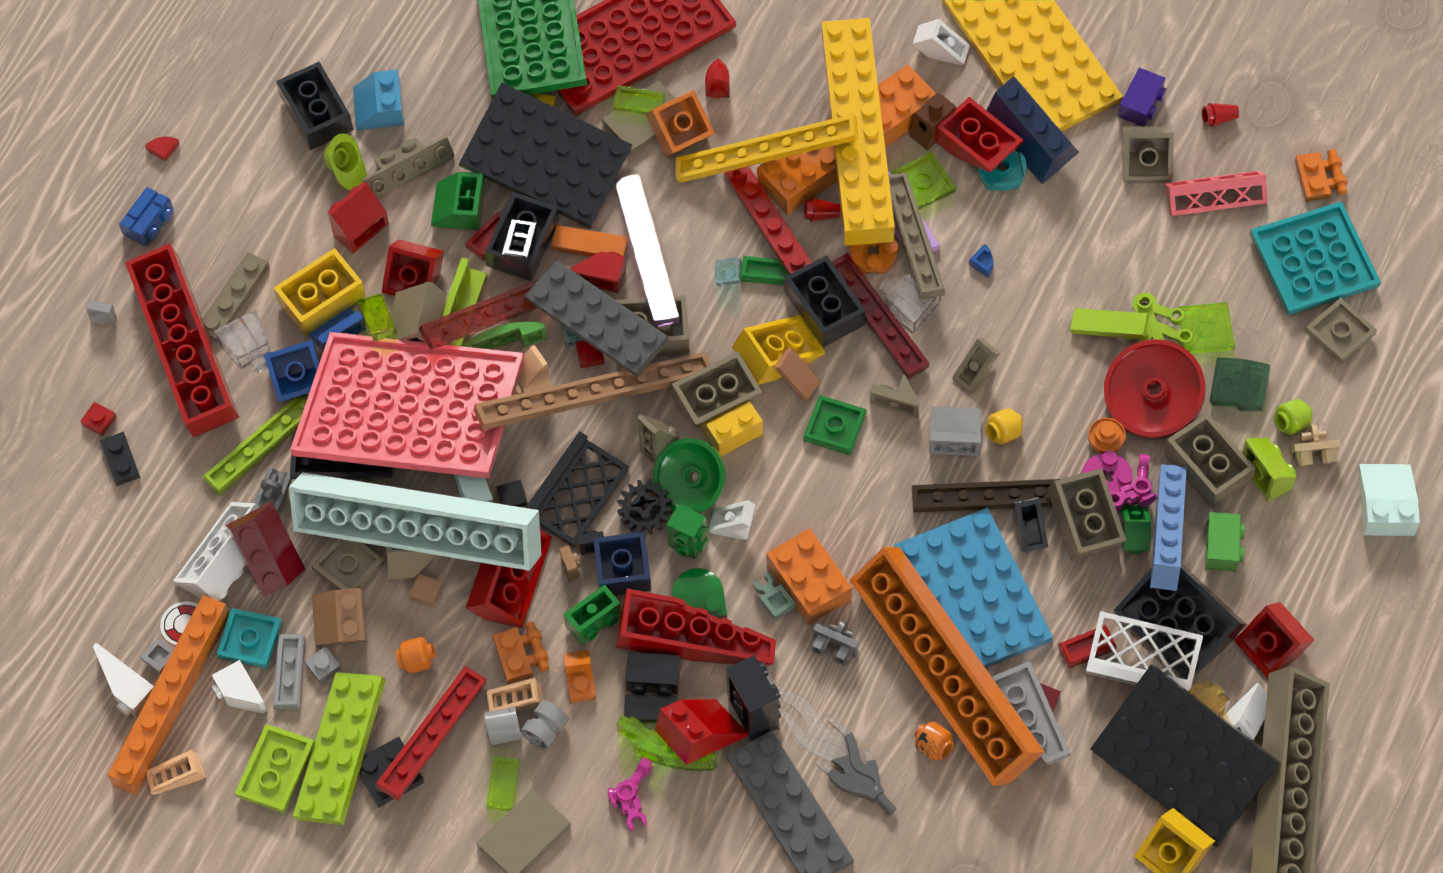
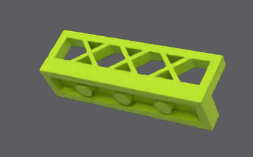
M461 258L442 311L435 344L462 346L467 338L487 280V272L470 269L469 259Z

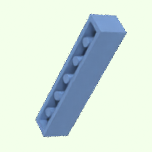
M1161 464L1157 486L1150 588L1177 591L1181 567L1187 467Z

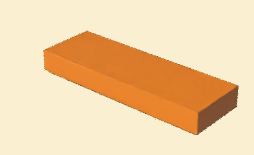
M556 225L551 249L585 256H593L601 251L607 253L616 252L625 256L628 237Z

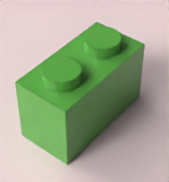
M1209 512L1206 529L1205 569L1236 572L1238 563H1243L1244 547H1239L1240 539H1244L1245 524H1240V514Z

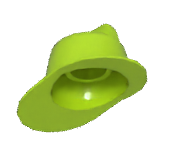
M338 134L335 136L324 152V163L329 171L334 173L338 183L344 189L350 191L352 188L359 186L362 183V179L367 176L366 168L356 140L348 134Z

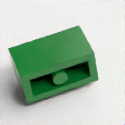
M678 504L667 523L668 546L675 549L679 555L684 557L690 556L696 559L699 552L705 551L709 543L706 516Z
M604 584L563 614L565 627L580 645L585 641H592L603 628L613 626L618 622L621 615V604Z

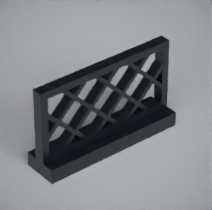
M580 431L525 507L539 510L540 526L572 547L576 546L579 541L578 535L585 533L630 467L587 440L588 436ZM589 449L597 454L599 462L585 464L583 455ZM614 465L621 469L617 476L606 478L604 466ZM600 467L602 479L589 481L586 469ZM583 470L585 482L571 484V472ZM604 483L605 494L593 497L590 486ZM586 486L589 498L575 500L573 489ZM569 489L571 501L557 503V492ZM590 503L591 514L579 517L576 505ZM573 506L575 518L561 520L559 508ZM555 509L557 521L547 522L540 518L544 511ZM577 524L578 532L574 538L564 533L563 525Z

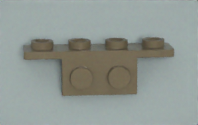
M446 136L426 146L417 138L404 141L401 146L385 151L380 157L374 159L379 170L363 178L362 183L365 182L378 198L452 159L455 154Z

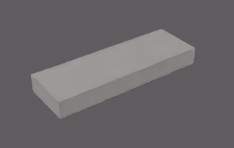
M278 634L273 697L274 710H300L305 650L304 634Z

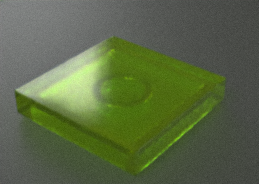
M932 151L890 172L891 174L907 173L919 210L957 192L956 185Z
M1228 302L1178 306L1184 312V321L1180 324V329H1189L1193 334L1192 343L1188 346H1183L1191 354L1235 349ZM1188 335L1182 336L1183 340L1190 338Z

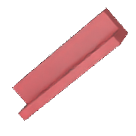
M1262 171L1164 183L1165 193L1169 196L1171 216L1268 203L1266 175ZM1260 185L1261 198L1250 199L1245 195L1251 186ZM1227 189H1234L1239 193L1233 202H1226L1221 198ZM1204 192H1210L1215 196L1209 205H1202L1197 201ZM1186 195L1191 199L1185 208L1176 209L1175 196Z

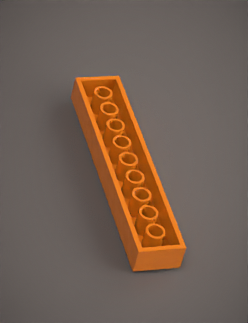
M883 547L850 579L851 583L993 786L1009 785L1044 754V750L901 548Z

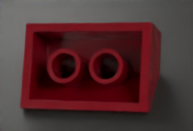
M272 502L225 525L258 591L264 598L288 586L306 570Z

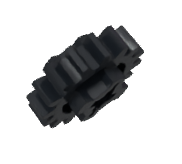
M651 479L647 480L646 485H643L641 480L637 481L636 487L628 484L630 491L621 492L624 500H617L618 505L622 507L617 510L618 515L622 516V524H629L628 529L631 532L637 528L638 532L647 530L651 535L653 533L652 528L654 527L661 531L660 523H668L669 520L666 515L673 513L672 509L668 507L673 502L671 498H667L669 495L667 489L661 491V484L658 482L653 486ZM647 492H648V493H653V494H655L656 496L651 497L650 495L647 494ZM644 504H648L647 510H642ZM637 517H638V518L642 519L643 522L636 521V520L633 519V518H637Z

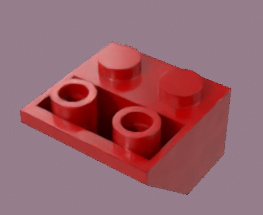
M365 182L352 188L345 198L340 202H335L328 211L333 236L352 254L389 224L386 210Z

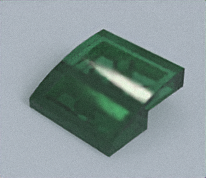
M1217 357L1209 402L1212 406H1236L1239 411H1263L1270 365L1246 359Z

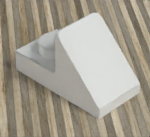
M746 500L715 508L708 532L746 540L753 520L755 504Z

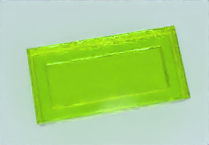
M618 85L613 110L645 115L650 110L664 103L665 92Z
M494 756L486 803L487 809L510 811L514 807L520 759Z

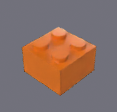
M694 90L664 103L645 114L666 157L715 134Z

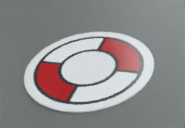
M189 601L179 602L165 611L161 618L160 629L163 637L169 643L177 644L198 605L197 603Z

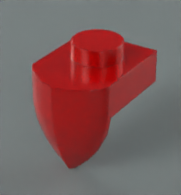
M719 58L709 66L706 72L705 92L707 97H730L729 70Z

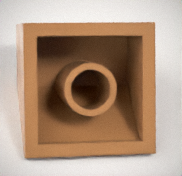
M362 588L332 590L312 594L315 646L368 642L365 599Z

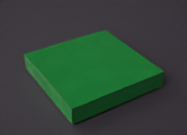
M819 395L804 433L803 441L851 456L865 420L867 409Z

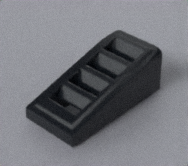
M511 220L502 254L503 267L518 270L527 269L536 223ZM515 231L527 232L528 234L516 233Z

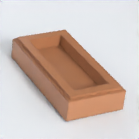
M787 348L774 366L802 400H808L820 383L818 377L792 348Z

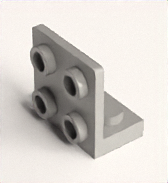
M931 407L929 454L980 456L981 409Z

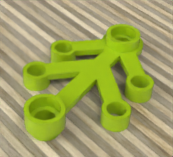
M1144 292L1134 297L1132 307L1135 313H1148L1149 316L1145 339H1140L1139 342L1151 340L1152 338L1164 340V335L1178 341L1182 346H1188L1192 343L1193 334L1189 329L1177 330L1158 322L1154 315L1170 319L1172 324L1179 325L1184 321L1182 309L1173 308L1171 310L1159 305L1155 296L1150 293ZM1143 301L1149 302V304L1146 306H1143L1140 303ZM1174 314L1181 315L1179 319H1175L1172 316ZM1188 335L1190 338L1183 340L1181 336ZM1124 338L1128 341L1134 340V338Z

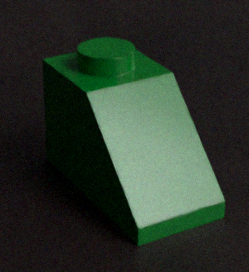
M1139 504L1123 505L1121 509V526L1126 541L1123 543L1124 550L1135 554L1150 551L1151 519L1148 507L1142 508Z

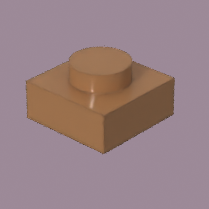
M569 545L559 548L560 558L569 581L579 578L577 568H580L581 564L577 553L572 554Z

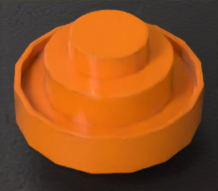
M1112 418L1098 419L1089 429L1088 442L1091 448L1098 453L1106 451L1116 453L1125 443L1126 435L1123 425Z

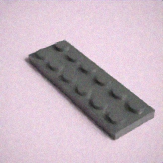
M557 260L525 295L526 300L636 377L639 376L669 341L668 336Z
M772 730L726 755L727 761L797 873H837L854 863L851 854Z

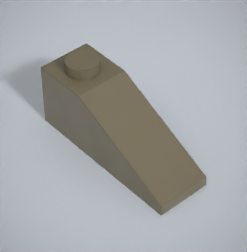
M641 414L637 417L640 451L655 464L661 451L670 443L679 440V434L672 426L667 427L662 421Z

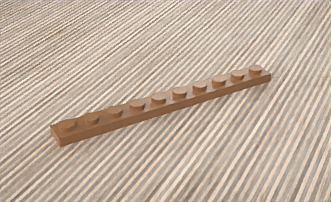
M701 352L648 364L638 377L627 370H622L477 403L474 405L473 411L482 430L672 387V383L711 364L706 353Z

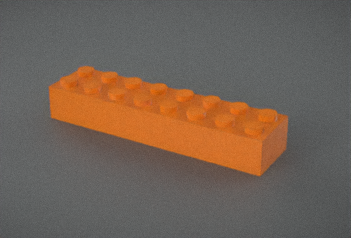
M908 64L878 84L885 147L911 130L915 113L936 94ZM834 146L765 162L757 167V179L766 193L789 215L802 206L805 200H810L837 181Z

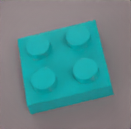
M231 608L216 653L217 657L233 662L240 660L242 664L267 669L282 625L281 618Z

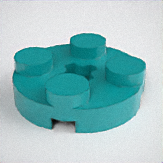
M1014 150L1000 163L1004 167H1008L1005 171L997 170L998 166L991 173L981 168L977 169L978 176L984 183L985 188L990 191H1007L1022 185L1026 175L1027 164L1024 155L1020 151L1018 153Z

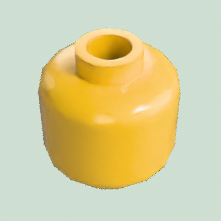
M1005 408L991 414L987 418L985 425L987 437L999 445L1018 439L1023 431L1021 415L1010 408Z

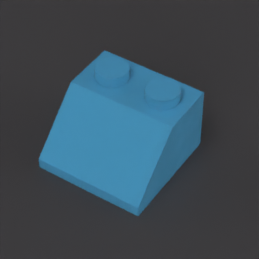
M398 69L373 72L353 87L356 130L404 125L402 91Z

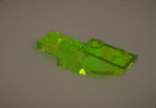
M621 715L616 723L617 732L634 742V754L642 758L646 757L650 761L662 766L687 771H712L718 767V756H716L715 752L686 765L654 729L652 731L648 730L634 717L627 718Z

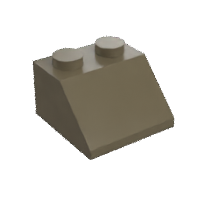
M1171 126L1122 127L1123 181H1172L1174 132Z

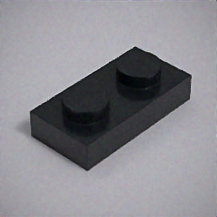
M124 432L100 440L116 486L141 478Z

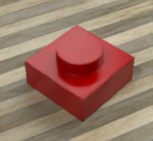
M586 341L576 342L580 368L605 364L603 353Z
M94 402L80 422L82 426L103 436L117 416L115 412Z

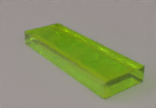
M381 293L358 300L360 310L373 341L382 340L397 334L396 327Z

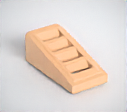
M536 678L486 691L489 712L515 706L516 712L534 710L540 701L544 700L542 685ZM529 691H532L533 698H530ZM522 692L523 696L522 701H519L518 693ZM508 694L512 696L511 704L508 701ZM497 696H501L502 706L498 707Z
M189 750L154 766L146 772L152 795L206 778L201 757L193 750ZM178 767L182 768L183 774L179 775ZM168 770H171L172 779L170 780L167 773ZM161 773L163 783L159 784L156 774Z

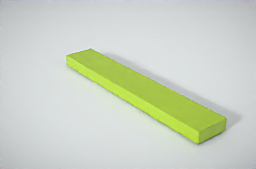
M309 393L292 399L203 475V480L219 496L225 493L288 439L293 431H297Z

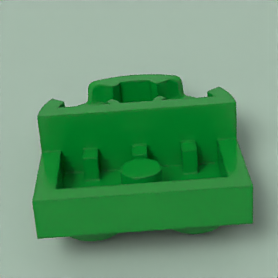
M693 568L683 572L675 580L672 587V597L686 601L685 604L694 608H703L708 611V614L715 617L727 615L723 586L720 579L714 573L702 568Z

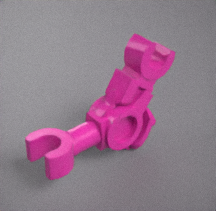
M1139 455L1137 477H1135L1131 484L1120 487L1119 491H1110L1112 499L1117 501L1114 503L1117 512L1126 503L1132 505L1139 501V505L1145 508L1157 499V494L1152 492V485L1149 479H1147L1150 455Z
M646 757L641 759L636 771L629 780L626 779L624 782L619 783L616 789L608 788V799L612 807L617 808L616 801H618L622 805L620 807L623 816L628 814L627 826L631 832L634 831L632 822L635 819H640L643 826H647V819L640 812L642 807L638 798L639 783L653 769V762Z

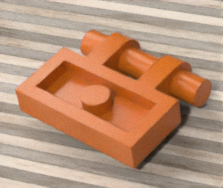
M1336 149L1327 151V160H1322L1320 152L1296 155L1295 163L1306 202L1329 199L1331 189H1337L1338 195L1347 194L1346 185L1348 182L1346 176L1342 173L1341 167L1343 164L1341 157L1337 155ZM1332 170L1333 178L1327 179L1325 171Z
M535 622L525 624L527 631L525 635L520 636L517 627L493 634V640L508 684L532 677L530 668L532 666L538 665L540 672H545L550 668L548 664L549 656L547 651L543 649L541 643L542 635L540 630L536 628ZM531 644L534 653L527 656L524 646Z

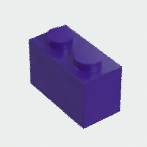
M1139 67L1120 103L1118 117L1145 127L1148 120H1153L1158 109L1156 107L1157 102H1162L1166 95L1167 88L1164 87L1166 78Z

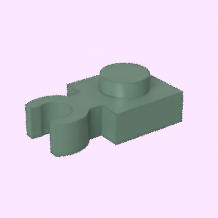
M765 573L764 579L767 584L761 586L755 580L753 581V587L757 593L764 594L760 597V602L771 617L777 620L794 609L796 603L781 584L774 587L771 575Z

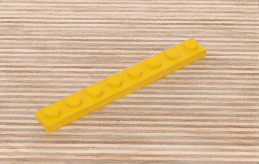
M854 114L676 157V180L682 183L858 140L857 117Z

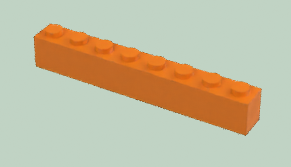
M202 595L107 774L113 786L134 795L138 793L146 777L147 770L151 768L227 623L229 611L225 603Z

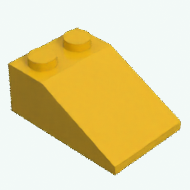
M801 315L743 328L732 346L735 353H740L758 385L782 378L774 366L787 348L794 349L806 365L824 356L826 353Z

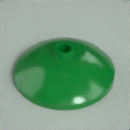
M695 438L679 439L666 446L656 459L653 469V484L655 486L659 482L662 486L661 491L667 489L669 493L667 498H671L673 502L668 507L672 511H675L678 504L697 513H702L711 508L721 497L726 483V469L722 457L709 443ZM695 472L698 473L697 481H694L692 477Z

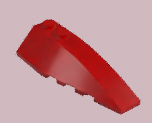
M626 589L615 648L649 654L679 655L680 659L720 664H736L755 655L759 663L763 662L765 665L773 666L776 647L775 639L747 627L741 628L732 624L731 620L724 617L722 619L708 614V611L699 607L697 609L685 604L686 601L679 598Z

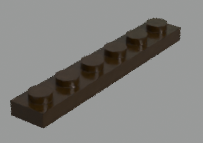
M1060 479L912 485L913 512L983 510L985 508L1007 509L1014 508V502L1037 497L1040 498L1041 507H1053L1047 488L1054 481Z

